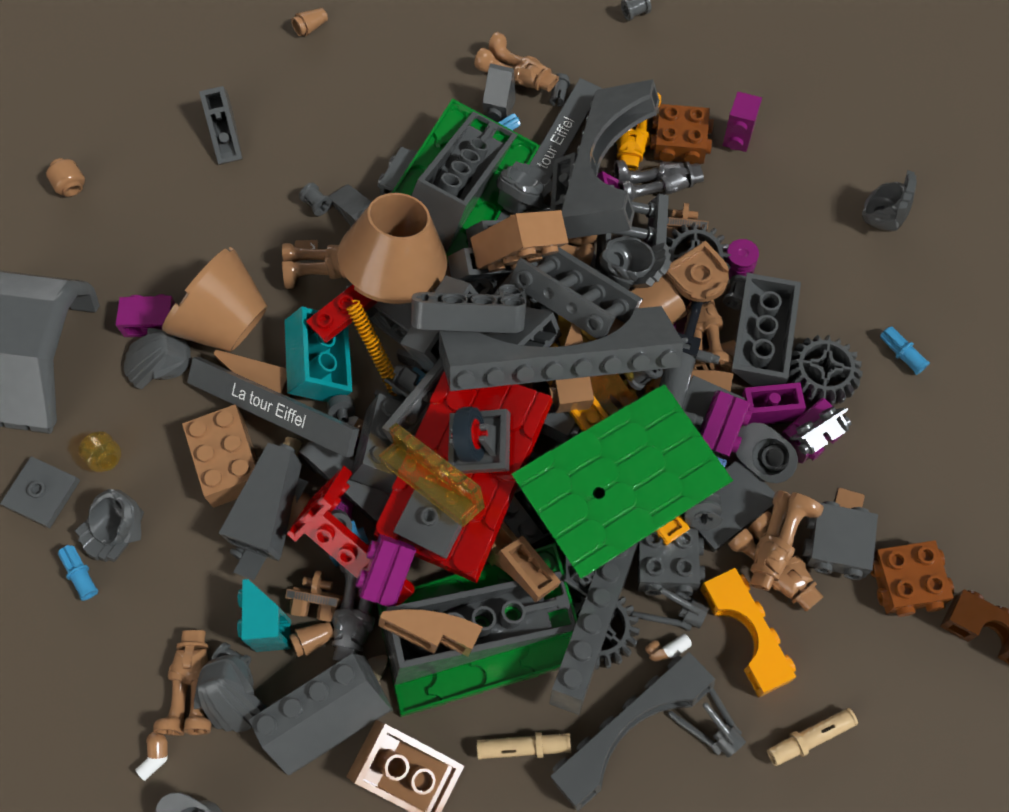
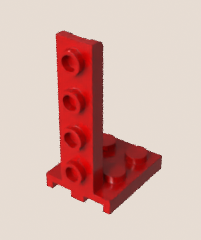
M352 284L306 320V323L324 342H328L352 323L353 319L350 318L349 311H346L349 306L358 303H353L352 300H360L364 312L378 301L354 290V285Z
M344 465L308 500L287 532V535L296 542L305 533L358 578L361 569L367 570L370 559L366 558L369 546L331 514L342 499L340 497L350 487L347 481L352 472ZM405 579L396 605H401L414 593L415 588L407 579Z

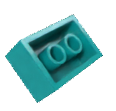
M301 306L285 319L287 394L328 402L329 399L336 395L350 394L352 392L348 326L330 341L324 342L306 323V320L318 311Z

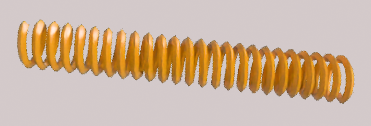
M352 300L353 303H358L349 306L346 311H349L348 314L351 315L350 318L353 319L354 326H357L356 330H359L358 334H361L360 337L363 338L364 345H367L366 349H369L370 356H373L372 360L376 364L375 367L378 368L377 371H380L379 374L382 375L383 382H385V378H394L396 374L394 373V368H392L393 365L389 357H387L383 346H381L382 343L379 342L380 339L377 338L378 335L375 334L374 327H371L372 324L368 316H366L360 300ZM385 382V386H387L386 389H389L388 392L391 393L390 395L397 396V394H394V392L391 390L392 386L390 387V385Z

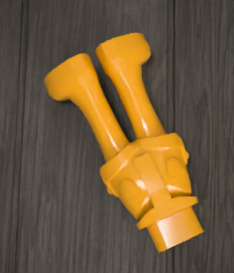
M658 93L659 100H660V101H659V105H658V108H659V106H660V104H661V95ZM649 119L639 123L636 129L631 128L616 141L617 159L625 161L630 171L638 170L639 163L643 161L646 147L650 145L651 137L647 132Z

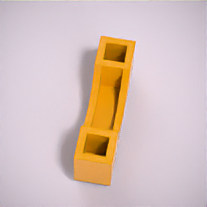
M736 568L704 582L700 590L714 616H728L738 620L748 629L752 636L754 644L753 656L744 672L758 698L796 678L794 673L796 667L790 656L783 654L779 646L780 638L773 627L769 628L764 620L765 612L759 601H754L750 595V585L743 574L739 575Z

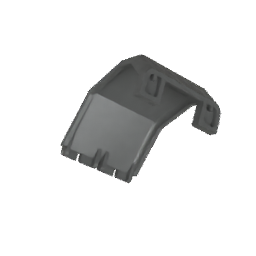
M0 271V427L5 425L6 428L29 430L30 427V430L34 432L52 433L57 422L53 359L68 309L70 307L73 310L96 312L100 306L96 291L88 282Z

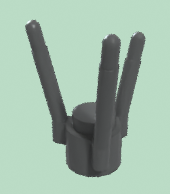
M660 588L659 592L682 605L678 616L682 617L683 620L635 611L631 613V616H638V618L679 626L690 631L692 626L698 629L701 627L709 607L701 604V601L691 596L679 597L665 588Z
M714 688L709 693L727 723H723L707 702L703 703L704 709L719 728L713 735L717 740L716 742L673 711L668 712L670 718L711 747L716 755L723 752L729 758L746 743L745 739L741 736V730L735 725Z

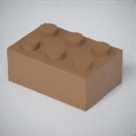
M561 210L517 213L470 237L477 270L488 268L489 272L504 270L506 266H510L511 270H514L520 258L529 263L540 261L543 259L542 256L558 253L559 247L569 243Z
M236 404L182 423L203 495L213 508L236 500L239 497L258 462L244 417Z

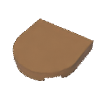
M704 241L671 262L665 276L685 298L696 302H707L723 294L728 285L729 270L722 257Z

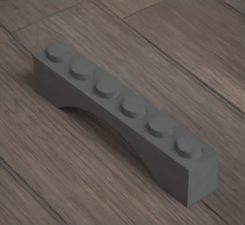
M637 544L595 571L554 682L550 705L577 715L580 714L612 616L633 562Z
M690 652L683 658L680 655L675 657L668 664L667 668L669 670L661 677L658 675L654 676L645 685L646 691L638 698L636 695L629 698L622 706L623 711L616 718L613 716L608 717L600 725L599 729L601 731L593 738L590 736L586 737L576 747L577 753L569 760L567 757L561 759L553 767L554 773L551 775L553 783L577 812L601 791L603 776L609 758L621 739L633 727L659 712L675 708L693 707L714 688L715 678Z

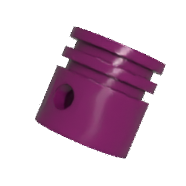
M747 239L733 241L727 249V253L731 254V256H728V259L725 261L730 265L728 271L729 279L733 275L746 276L747 273L753 274L759 258L758 247Z

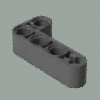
M516 284L500 286L499 295L419 292L412 295L411 325L417 329L518 333L522 332L525 327V289L520 288Z
M309 441L298 452L300 461L312 472H318L327 481L344 465L352 472L353 460L315 442ZM349 478L347 483L350 487L343 496L376 525L390 494Z

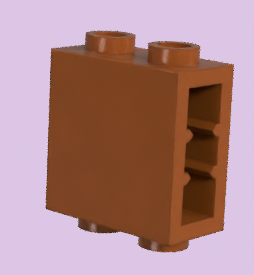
M660 104L659 114L653 116L652 129H657V133L651 136L650 149H655L654 160L704 164L705 155L711 153L712 139H708V134H712L714 119L709 118L710 108Z
M936 540L876 550L874 553L873 570L870 573L872 577H876L879 587L877 589V598L879 604L884 606L886 614L897 613L898 617L915 614V610L926 608L927 612H935L945 609V604L954 598V585L952 580L946 575L944 568L945 557L943 551L938 549Z

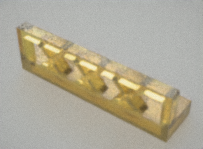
M397 423L389 428L393 443L378 455L380 462L462 527L485 508L481 486Z

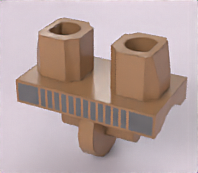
M684 203L683 210L673 209L672 217H668L667 237L673 238L672 231L674 229L681 232V226L684 224L688 230H691V225L694 222L697 224L698 230H701L703 224H707V231L709 221L691 220L698 219V212L689 211V203Z
M318 570L313 578H303L302 585L309 586L311 589L295 586L293 589L286 590L285 598L290 599V615L308 616L310 603L319 604L316 619L328 622L333 620V614L338 609V606H341L343 595L322 591V589L332 590L333 582L324 580V572Z

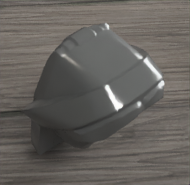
M518 161L513 166L502 170L496 180L497 187L499 188L497 202L505 210L513 214L524 213L533 207L543 209L544 198L552 191L551 178L544 171Z
M907 170L904 184L900 182L884 183L869 195L862 212L865 223L874 228L887 231H897L909 215L916 191L917 175H915V172Z
M623 235L608 241L604 251L601 253L600 265L608 278L628 290L630 288H648L667 273L671 264V254L665 242L650 247L638 238Z
M148 328L147 335L129 346V351L126 353L124 372L129 378V382L133 383L134 387L143 389L152 379L165 380L181 376L190 366L192 360L188 342L185 339L168 335L162 330Z
M108 489L94 498L88 511L89 516L87 520L75 530L83 550L90 558L97 561L100 559L105 562L108 560L115 562L129 543L141 540V521L144 511L134 499L121 490Z
M230 654L215 658L201 669L195 692L194 709L203 710L216 729H224L226 732L233 730L235 732L247 731L252 728L249 719L267 707L254 695V682L249 666L237 656Z

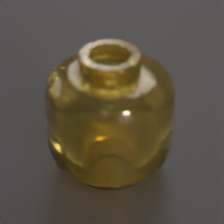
M98 431L91 433L79 445L78 453L81 459L95 472H105L113 469L121 458L120 446L106 432Z

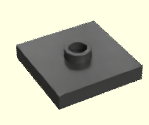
M31 456L0 505L50 529L80 480Z
M420 478L393 532L447 559L474 503Z

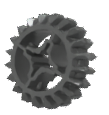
M695 222L692 223L691 230H688L684 224L681 226V233L674 229L672 231L673 238L666 237V244L671 254V262L698 246L700 241H706L724 261L731 254L723 253L729 247V244H720L725 238L724 235L716 238L717 229L713 228L709 233L706 231L707 224H703L701 230L697 229ZM690 240V249L688 251L680 252V255H674L675 249L680 244Z
M817 335L813 341L807 337L802 344L798 343L795 346L791 355L788 380L792 381V383L801 382L803 395L808 397L807 404L811 403L813 399L818 402L821 398H825L833 406L836 401L841 404L846 398L853 396L854 390H857L860 385L859 380L863 375V371L859 370L862 366V361L856 360L857 352H849L850 344L842 346L840 338L834 342L831 341L830 335L826 336L824 340ZM813 356H821L819 359L806 360ZM838 380L844 381L835 386H827L829 382L837 383Z
M580 592L576 594L578 604L572 600L577 617H579L585 601V597ZM624 596L619 598L610 624L613 622V618L616 615L619 617L623 625V637L619 640L609 625L604 643L613 647L600 651L595 667L596 670L599 669L600 661H604L606 669H610L611 658L620 665L623 661L620 653L629 657L632 652L627 646L636 647L637 640L631 636L639 635L640 629L632 626L638 623L639 619L638 616H628L634 611V607L629 605L623 608L626 602Z

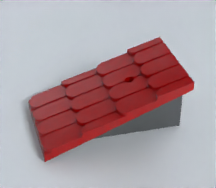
M444 371L430 399V405L415 434V441L392 486L393 491L376 524V531L374 533L376 540H378L379 534L411 544L416 549L415 557L477 583L518 486L512 473L527 465L552 405V397L519 384L450 391ZM462 407H475L479 411L499 409L510 411L509 471L450 474L448 472L450 413H456ZM420 478L474 503L447 559L393 532Z

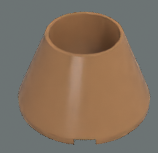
M388 193L374 199L346 232L338 247L337 263L343 278H347L354 285V290L358 293L383 303H411L412 295L415 293L435 292L444 279L447 270V256L427 207L417 198L403 193Z
M229 247V252L225 248L199 272L185 289L187 294L180 304L175 303L163 323L162 331L168 335L228 352L234 351L244 341L263 317L268 306L235 249Z

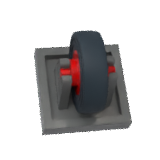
M462 407L456 413H450L448 472L455 475L509 471L511 412L507 409L479 411L475 407Z

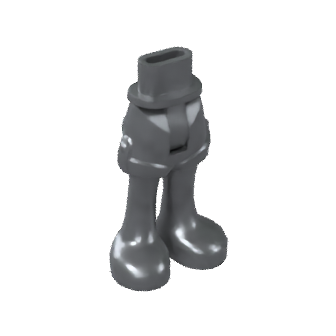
M618 160L614 163V176L619 180L621 190L628 191L631 201L637 197L656 192H662L664 195L672 194L685 188H691L694 183L704 181L700 164L660 162L658 167L643 171H630L625 161ZM655 181V182L648 183V184H643V185H634V184H638V183H642V182Z
M341 564L340 570L345 574V589L341 607L335 610L332 620L334 626V641H332V645L335 646L333 660L341 661L352 653L358 654L359 651L362 652L363 647L361 646L364 645L375 623V618L371 616L373 602L360 598L358 608H354L357 578Z

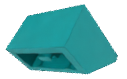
M249 579L242 580V589L238 591V605L242 608V619H238L237 622L239 638L255 652L291 649V642L288 636L291 635V619Z

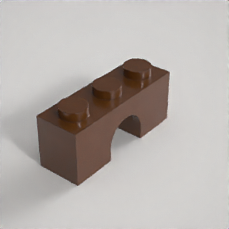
M963 589L954 596L940 627L967 642L979 636L982 627L994 630L1001 639V649L997 658L1009 664V609L987 602L981 594L975 591Z

